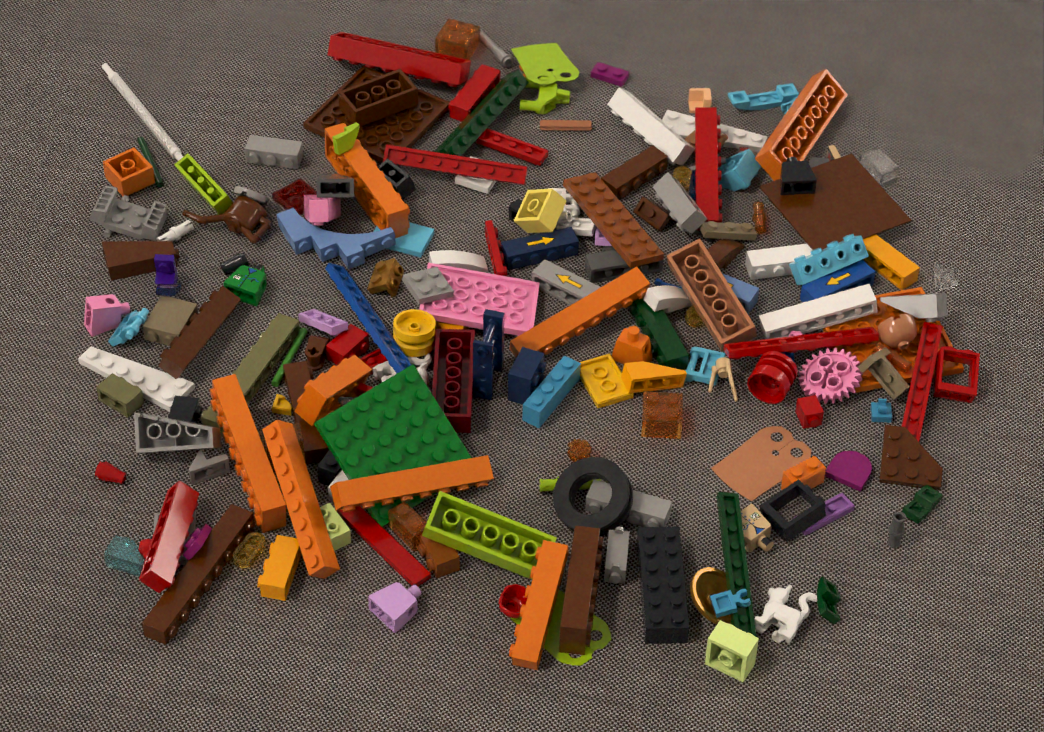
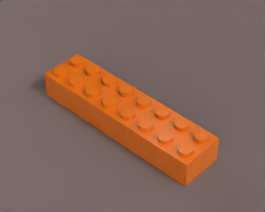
M827 69L810 78L755 157V160L773 181L780 179L782 163L787 162L789 157H796L798 161L805 159L848 95Z
M345 123L325 128V157L338 174L354 178V197L376 227L378 226L380 230L391 227L395 238L408 234V228L410 227L408 221V214H410L409 206L403 202L400 194L394 190L392 183L388 182L383 171H380L376 162L370 158L368 151L364 150L361 146L360 140L356 139L352 149L338 155L334 151L333 136L344 132V127L347 126Z
M236 374L214 379L210 389L211 407L213 412L217 411L218 416H216L219 428L223 427L224 432H222L224 442L230 445L228 449L231 460L235 459L236 474L242 477L241 486L243 492L248 493L247 501L250 510L254 509L255 524L261 527L262 533L285 527L286 503Z

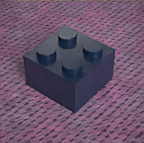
M525 347L521 348L508 373V401L523 405L546 378V375H544L546 369L544 353Z

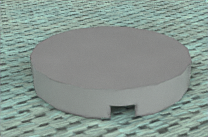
M235 186L233 193L237 196H245L256 202L259 201L260 205L266 206L270 200L267 196L244 187Z

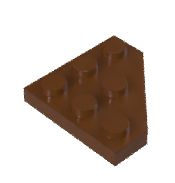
M885 425L879 482L919 488L928 485L935 490H940L943 468L906 427Z

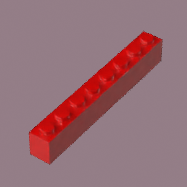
M695 107L696 204L707 217L705 222L714 221L722 223V213H719V210H722V199H718V195H722V184H718V181H721V170H718V167H721V156H718V153H721V142H717V139L721 138V128H717V125H720V115H717V107Z

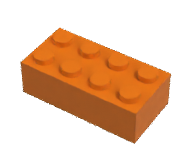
M356 355L348 359L344 358L339 365H333L328 372H322L315 380H309L304 386L305 391L298 398V405L294 412L313 426L316 421L358 397L357 388L360 383L365 384L372 369Z

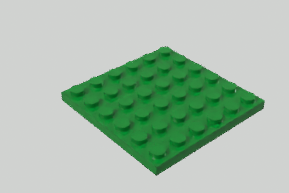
M414 364L314 423L348 480L472 458ZM413 496L412 500L401 502V499H397L389 505H382L380 502L375 503L374 507L367 508L371 517L383 527L427 498Z

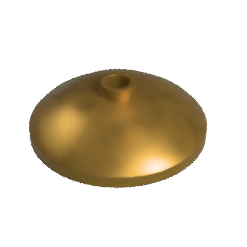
M711 567L699 570L694 574L690 583V592L694 605L707 620L714 624H718L720 620L731 624L730 614L716 617L710 600L711 595L727 591L725 572Z

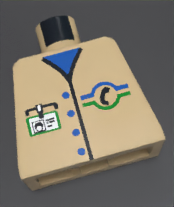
M751 503L741 511L746 552H752L757 547H761L767 552L774 545V542L769 539L771 524Z

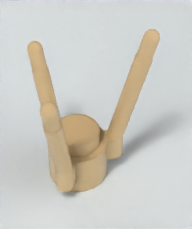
M726 357L716 360V366H712L708 392H712L716 374L721 378L728 377L734 401L737 402L738 397L732 375L731 360Z

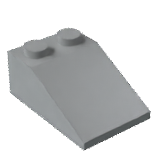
M946 293L880 297L881 302L914 317L925 318V322L940 321L942 317L948 316Z

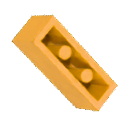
M277 535L275 542H272L270 545L269 559L264 561V573L259 576L257 587L260 588L261 597L286 601L302 552L297 538Z

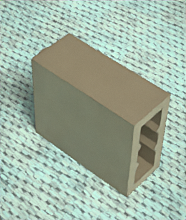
M161 295L143 325L145 340L169 346L176 336L178 338L181 336L179 333L185 325L189 326L191 324L189 321L195 313L198 314L197 304Z

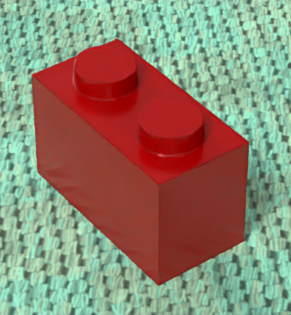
M350 324L348 330L342 331L326 345L327 360L339 365L344 358L348 359L353 355L359 357L369 349V334Z

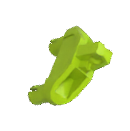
M540 76L538 79L545 81L548 80L549 77ZM525 77L529 82L525 88H538L539 96L536 101L521 99L520 111H535V113L543 115L555 109L556 104L569 103L570 91L558 89L556 82L552 84H538Z

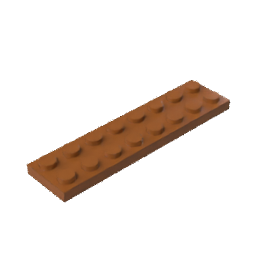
M596 172L563 180L565 189L630 268L664 260V253Z

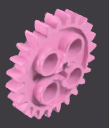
M827 348L824 354L820 350L819 356L812 354L813 359H806L807 365H802L803 371H799L800 377L798 379L805 396L816 395L819 402L823 400L824 404H827L828 400H831L834 404L835 399H839L842 402L843 396L849 398V392L855 393L854 387H860L859 381H862L861 375L863 374L857 368L860 365L857 357L852 356L851 352L845 353L844 349L838 352L837 348H834L833 352H830L829 348Z

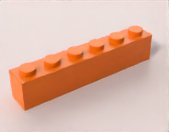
M543 540L542 546L537 548L535 559H538L537 565L532 566L530 574L532 583L527 585L525 598H527L526 605L522 604L520 610L521 624L516 625L514 637H517L516 642L511 644L509 650V657L512 658L513 665L534 670L539 668L569 555L568 545Z

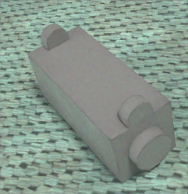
M616 527L615 530H609L604 582L625 584L630 531H623L622 527Z

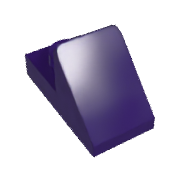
M155 254V284L174 285L178 281L174 255Z

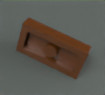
M642 197L633 210L635 214L661 232L669 220L676 222L667 210L646 197Z

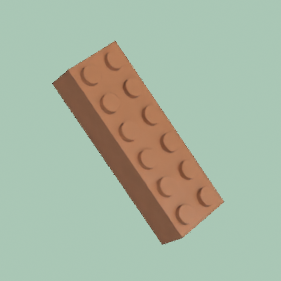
M700 238L667 255L669 268L721 352L725 353L724 344L746 342L757 337L754 323Z

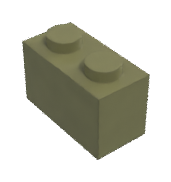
M113 373L96 387L98 400L127 418L144 404L142 390L138 386L127 382L123 377H118Z

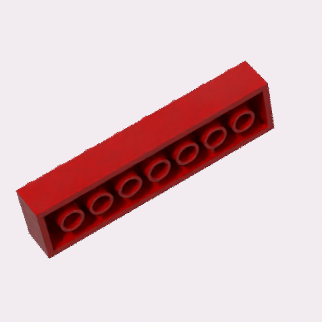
M346 32L330 35L327 56L333 57V60L343 61L345 59L349 60L350 64L359 65V63H362L368 68H375L376 66L385 72L401 69L406 76L411 74L417 79H424L425 77L431 79L430 81L434 83H441L443 81L452 87H457V85H461L468 80L471 60Z

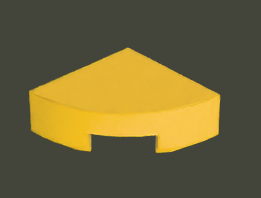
M276 394L272 413L291 416V404L283 395Z

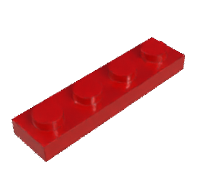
M488 128L477 138L478 144L541 166L548 157V150Z
M492 220L485 221V237L493 272L496 275L507 276V267L503 266L504 255L500 253L501 242L497 240V227L493 226Z

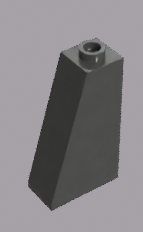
M338 173L319 174L317 177V198L354 197V178Z

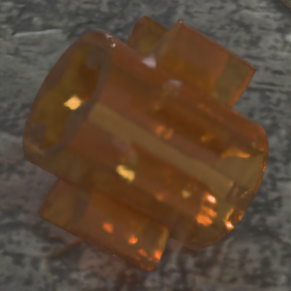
M579 438L577 440L574 439L568 444L570 448L567 451V455L571 461L576 462L591 457L589 454L592 451V447L588 441Z

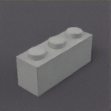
M250 135L245 146V159L248 163L298 169L303 157V144L301 141Z

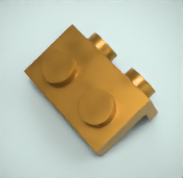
M395 258L376 263L367 290L370 294L387 290L391 297L396 296L404 273L403 267Z

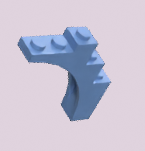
M294 208L276 214L279 228L296 255L314 248L322 262L340 256L348 270L364 264L366 256L396 245L395 234L391 227L364 234H343L312 225L302 218Z

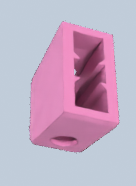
M113 294L86 297L84 325L91 337L117 328L121 323V315L130 313L129 303L120 304Z

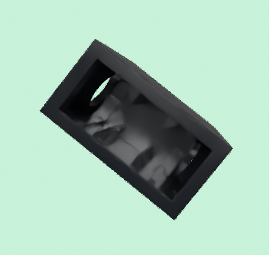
M789 157L787 162L782 163L780 195L815 194L817 179L807 161H798L796 157Z

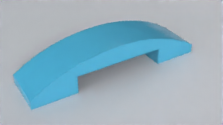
M793 83L777 85L776 91L747 95L743 90L728 93L732 105L743 110H765L778 107L792 101L794 97L799 95Z

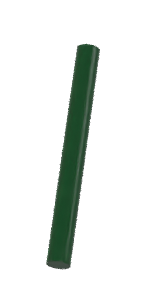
M139 137L137 139L145 159L153 166L155 183L158 188L164 186L159 171L144 137Z

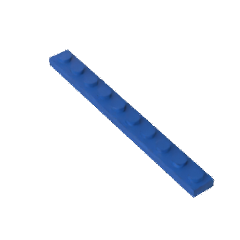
M328 263L325 269L330 278L335 282L337 289L341 291L344 299L348 301L351 309L356 313L359 321L363 323L366 331L371 335L374 343L378 345L381 353L386 357L396 374L411 366L412 364L343 266Z

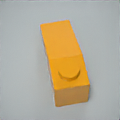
M640 361L624 363L621 378L630 394L681 388L684 385L687 373L685 370Z

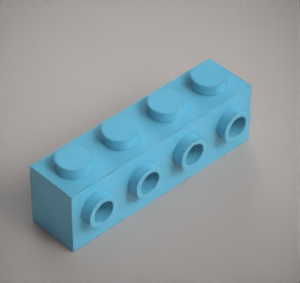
M850 234L843 237V241L839 243L833 241L828 243L825 249L817 248L810 251L811 255L806 257L801 255L794 258L795 262L790 263L789 266L796 284L804 285L867 258L869 255L862 236Z

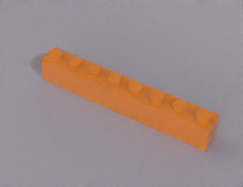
M636 266L512 339L509 349L515 358H517L522 347L548 355L558 345H565L570 338L575 335L580 336L590 326H597L602 319L612 317L622 307L627 308L634 300L644 298L647 289L650 287V282Z
M275 420L262 429L308 574L312 577L325 579L340 570L293 424Z
M486 455L334 483L330 488L335 510L343 509V512H350L356 510L355 507L358 506L367 509L374 507L375 503L380 502L382 505H389L397 499H401V502L412 500L413 496L427 498L432 496V493H439V491L450 493L451 489H457L460 492L468 490L469 486L473 485L476 488L488 486V482L493 480L494 477L489 456Z

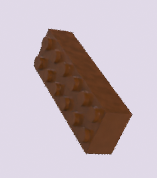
M575 526L560 625V653L585 655L586 647H590L593 614L595 613L596 605L595 599L600 576V567L598 566H600L603 552V537H600V528Z

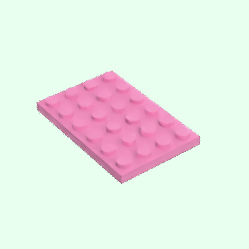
M428 262L427 269L438 267L454 290L453 297L420 304L419 310L428 312L436 321L483 329V314L485 309L504 313V333L519 336L534 327L540 282Z

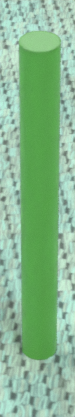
M306 328L300 329L271 384L274 387L279 386L284 376L283 364L292 362L308 332Z

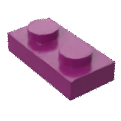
M597 62L591 71L590 77L622 87L629 77V71Z
M207 524L201 529L197 527L190 535V539L184 545L186 550L183 556L186 559L190 560L203 546L212 530Z

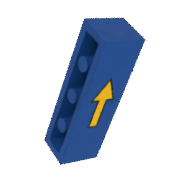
M862 259L804 284L801 287L800 300L808 302L866 284L872 286L875 271Z

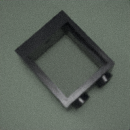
M799 479L759 505L761 514L786 542L826 516L824 500L820 496L817 497L807 484L804 485ZM801 496L811 507L787 522L777 511Z

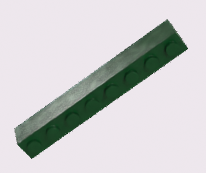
M518 69L506 75L434 152L462 156L529 83Z

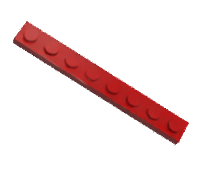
M387 144L383 162L389 159L397 166L524 186L528 171L527 166Z
M924 322L922 326L901 427H906L918 442L920 440L943 328L941 325Z
M873 327L737 342L724 344V352L728 358L737 360L746 356L759 357L769 351L795 353L798 350L813 351L821 347L852 346L855 343L870 344L872 341H879V333Z

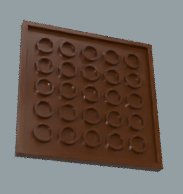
M363 65L303 123V128L325 138V128L345 123L346 126L351 125L350 120L339 109L338 92L385 74ZM418 89V105L361 126L356 139L360 140L361 146L364 150L368 151L370 158L383 163L386 144L411 148L449 110L448 105L450 102Z

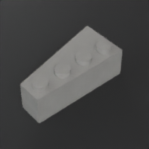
M134 412L136 453L221 448V431L218 427Z

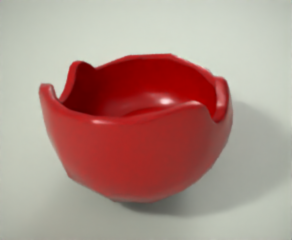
M518 584L508 585L501 593L498 601L499 609L507 617L520 618L522 604L526 605L527 598H525L526 588Z

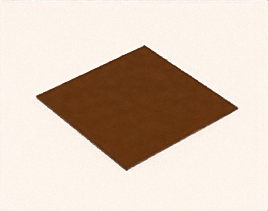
M852 153L811 168L817 179L815 194L780 195V179L759 186L812 250L817 248L825 249L828 243L833 241L839 243L843 241V237L854 234V236L861 235L862 239L912 221Z

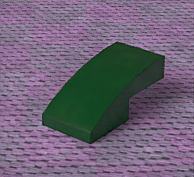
M925 485L916 492L914 499L903 507L902 512L907 518L919 524L942 499L943 494Z
M822 576L819 579L817 589L820 616L835 624L840 620L835 605L841 601L836 585Z

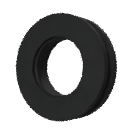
M588 457L574 462L559 476L554 487L553 504L558 517L571 531L574 532L575 526L600 528V536L608 534L609 530H615L616 527H619L628 517L633 504V489L628 477L617 464L601 457ZM602 479L607 481L612 488V497L608 505L596 514L585 515L579 513L574 505L578 489L584 483L591 480Z

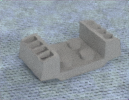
M104 186L89 220L101 224L105 229L139 240L144 238L156 241L168 217L167 205L154 200L151 209L117 199L118 188Z

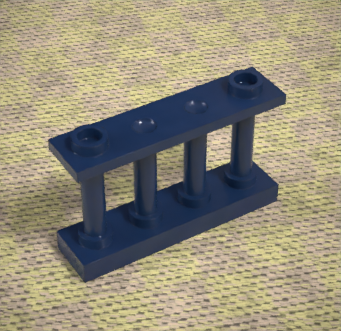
M485 309L483 314V340L473 341V397L492 400L493 372H502L504 367V313Z

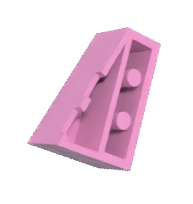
M304 195V217L312 225H324V222H329L341 216V197L317 198V195Z

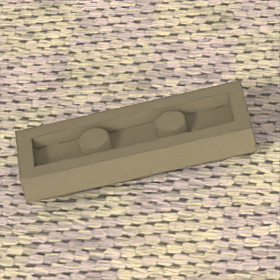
M708 221L699 227L704 238L756 241L757 238L755 229L752 224L748 223L735 224L731 222L718 223Z

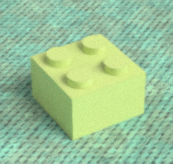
M720 620L708 637L705 664L744 682L755 665L759 638Z

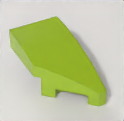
M356 122L344 127V132L333 136L336 154L340 155L353 148L360 124Z

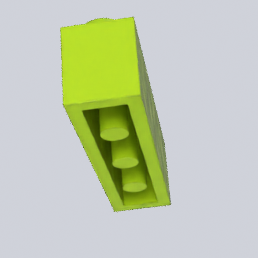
M186 154L174 164L183 178L217 214H224L233 203L223 189L189 154Z

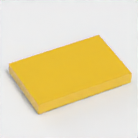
M610 353L579 362L581 363L580 379L597 409L634 398V393H628L621 378L622 373Z

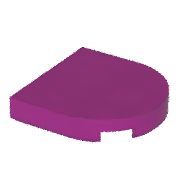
M843 451L832 459L825 470L824 476L861 492L870 478L872 465L870 460L859 452Z

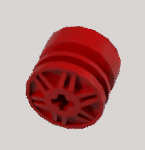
M777 351L764 353L748 378L747 386L754 397L765 403L777 404L782 402L797 377V366L791 358Z

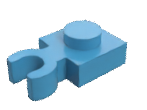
M741 589L735 595H732L731 590L711 595L710 600L716 617L736 613L737 606H750V598L746 600L741 599V597L747 596V590Z

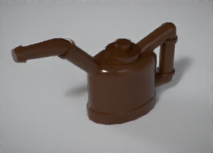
M238 196L224 214L199 216L188 210H184L182 213L183 216L204 225L224 221L231 232L244 234L252 244L260 241L261 237L272 225V222L266 219V210L258 202L245 196ZM259 223L262 224L258 231L253 234L252 231L259 225Z

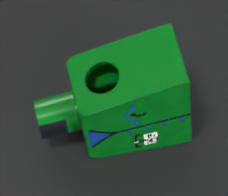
M256 264L253 268L242 265L224 281V287L238 296L241 302L257 307L267 286L265 268L261 264Z

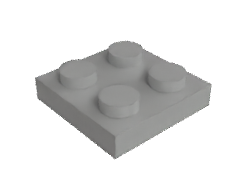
M438 267L403 274L402 281L418 305L453 297L454 290Z

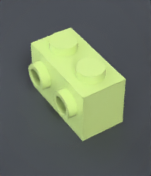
M331 503L321 506L320 509L334 551L350 544V529Z

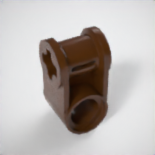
M310 335L305 349V356L307 357V366L312 368V371L322 369L326 359V345L331 342L330 338Z

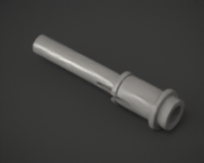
M483 32L479 33L478 37L495 53L494 56L500 61V64L503 67H510L513 64V57L502 48H498Z

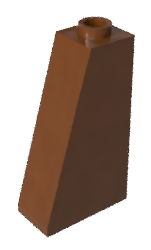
M172 241L102 242L103 255L111 281L156 272L155 254L174 255L176 267L177 259H180L178 248H174Z

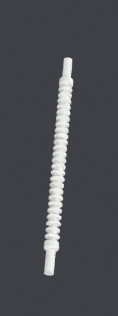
M104 63L102 69L108 75L110 82L117 88L146 126L149 127L167 152L177 161L183 158L181 150L165 133L154 117L151 116V113L144 107L119 74L114 72L107 63Z

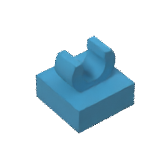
M878 398V402H871V422H892L891 403H886L887 399Z

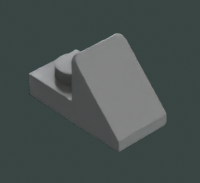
M200 449L189 468L191 484L193 485L230 472L229 458L226 453L206 459Z

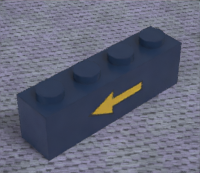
M567 227L554 230L553 232H544L501 242V253L504 255V263L507 269L511 270L542 263L544 259L552 261L578 255L579 240L573 228Z

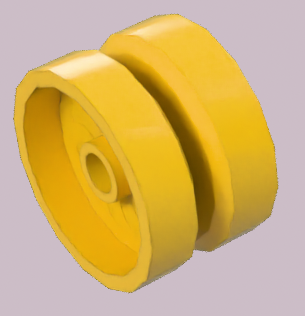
M416 309L402 311L396 315L393 320V338L405 356L420 357L432 352L435 347L436 320L428 312Z

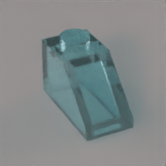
M115 535L104 552L106 567L140 577L144 561L135 541L127 537Z

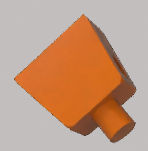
M637 326L623 329L615 343L612 358L621 364L640 361L650 363L652 361L650 338L639 333L640 329Z

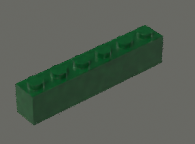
M644 298L634 300L628 307L629 312L634 315L636 325L642 329V333L650 338L651 350L653 354L657 355L658 364L680 370L687 369L689 354L664 310L654 312L643 300Z

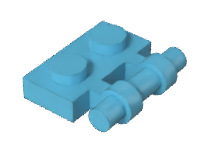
M142 308L140 312L135 310L125 315L108 342L114 347L120 343L124 344L128 339L131 340L139 332L140 325L144 324L147 320L149 310Z

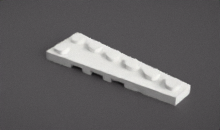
M667 110L662 119L682 138H686L695 130V117ZM723 124L717 125V128H721V135L725 133L728 136L723 147L740 150L750 149L753 152H759L768 139L764 135Z
M94 347L87 349L78 358L79 364L105 378L112 373L118 377H123L127 382L138 386L142 390L143 398L169 412L175 395L187 397L195 389V384L184 378L179 377L175 379L163 371Z

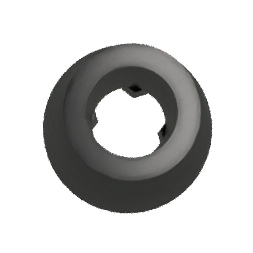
M237 253L220 264L224 274L235 272L242 265L249 267L244 253Z

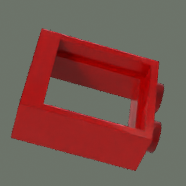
M951 346L941 347L936 357L933 397L972 403L977 396L980 353H975L972 350H959ZM944 360L970 365L968 387L942 382Z

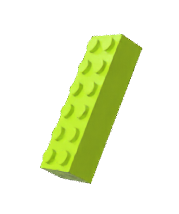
M442 491L438 493L422 536L531 580L532 566H536L538 559H535L537 548L542 546L543 540L556 542L557 537Z

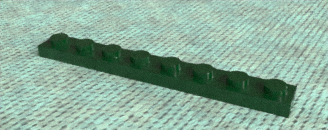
M718 492L716 498L727 591L731 590L732 595H735L739 590L746 589L747 596H743L741 599L746 600L750 598L751 603L748 607L737 606V612L730 614L731 624L756 637L739 494Z

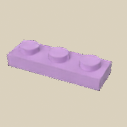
M316 309L298 314L300 322L307 324V326L315 327L319 331L327 332L332 336L348 330V322Z

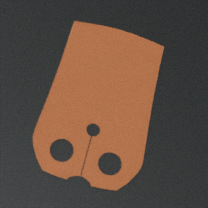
M782 426L766 427L759 430L711 469L730 488L752 502L781 482L783 471L811 457V449L802 441L795 440L792 437V433ZM775 432L781 433L783 440L775 442L771 439V434ZM793 448H799L803 451V455L801 457H793L790 451ZM772 451H779V455L774 456Z

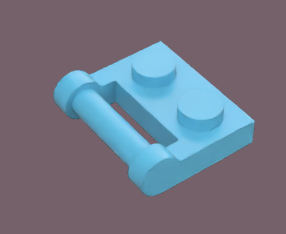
M692 347L690 351L691 357L685 370L687 373L685 381H698L709 384L712 366H716V360L725 357V353ZM701 357L703 361L699 372L694 371L697 360ZM716 374L714 385L717 384L719 378L718 374Z

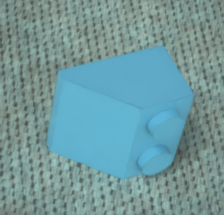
M747 149L726 158V164L718 167V170H721V181H718V184H722V187L732 191L748 188L751 185V180L758 175V170L761 167L755 160L756 156L753 152Z

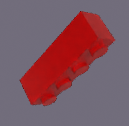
M484 64L478 70H475L470 80L466 81L465 86L450 101L448 105L450 118L462 122L500 82L501 70Z

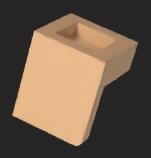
M710 88L689 89L688 105L690 113H695V107H711Z

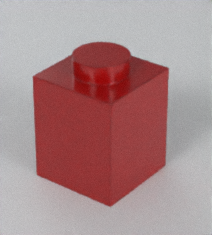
M817 396L797 398L795 412L802 428L822 425L824 411Z

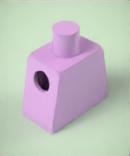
M395 582L368 596L369 610L389 629L397 633L417 613L416 598L421 596V590L417 585L406 589L400 583Z

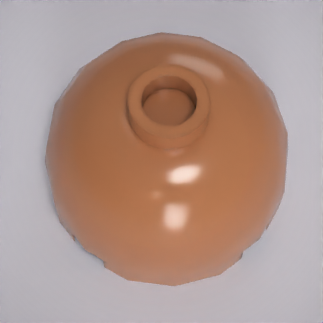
M899 314L900 318L894 320L893 317H890L878 325L877 331L880 339L886 346L898 348L899 350L910 346V343L913 342L917 335V326L911 314Z

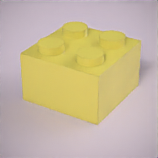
M554 189L527 190L514 222L527 233L553 232L563 212L566 200Z

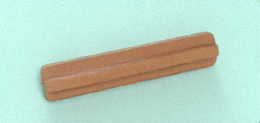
M540 120V130L591 131L592 122L590 120Z

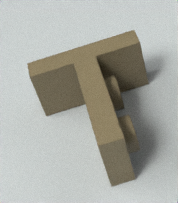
M885 347L870 355L857 368L862 373L869 370L894 400L910 386L886 358L891 352Z

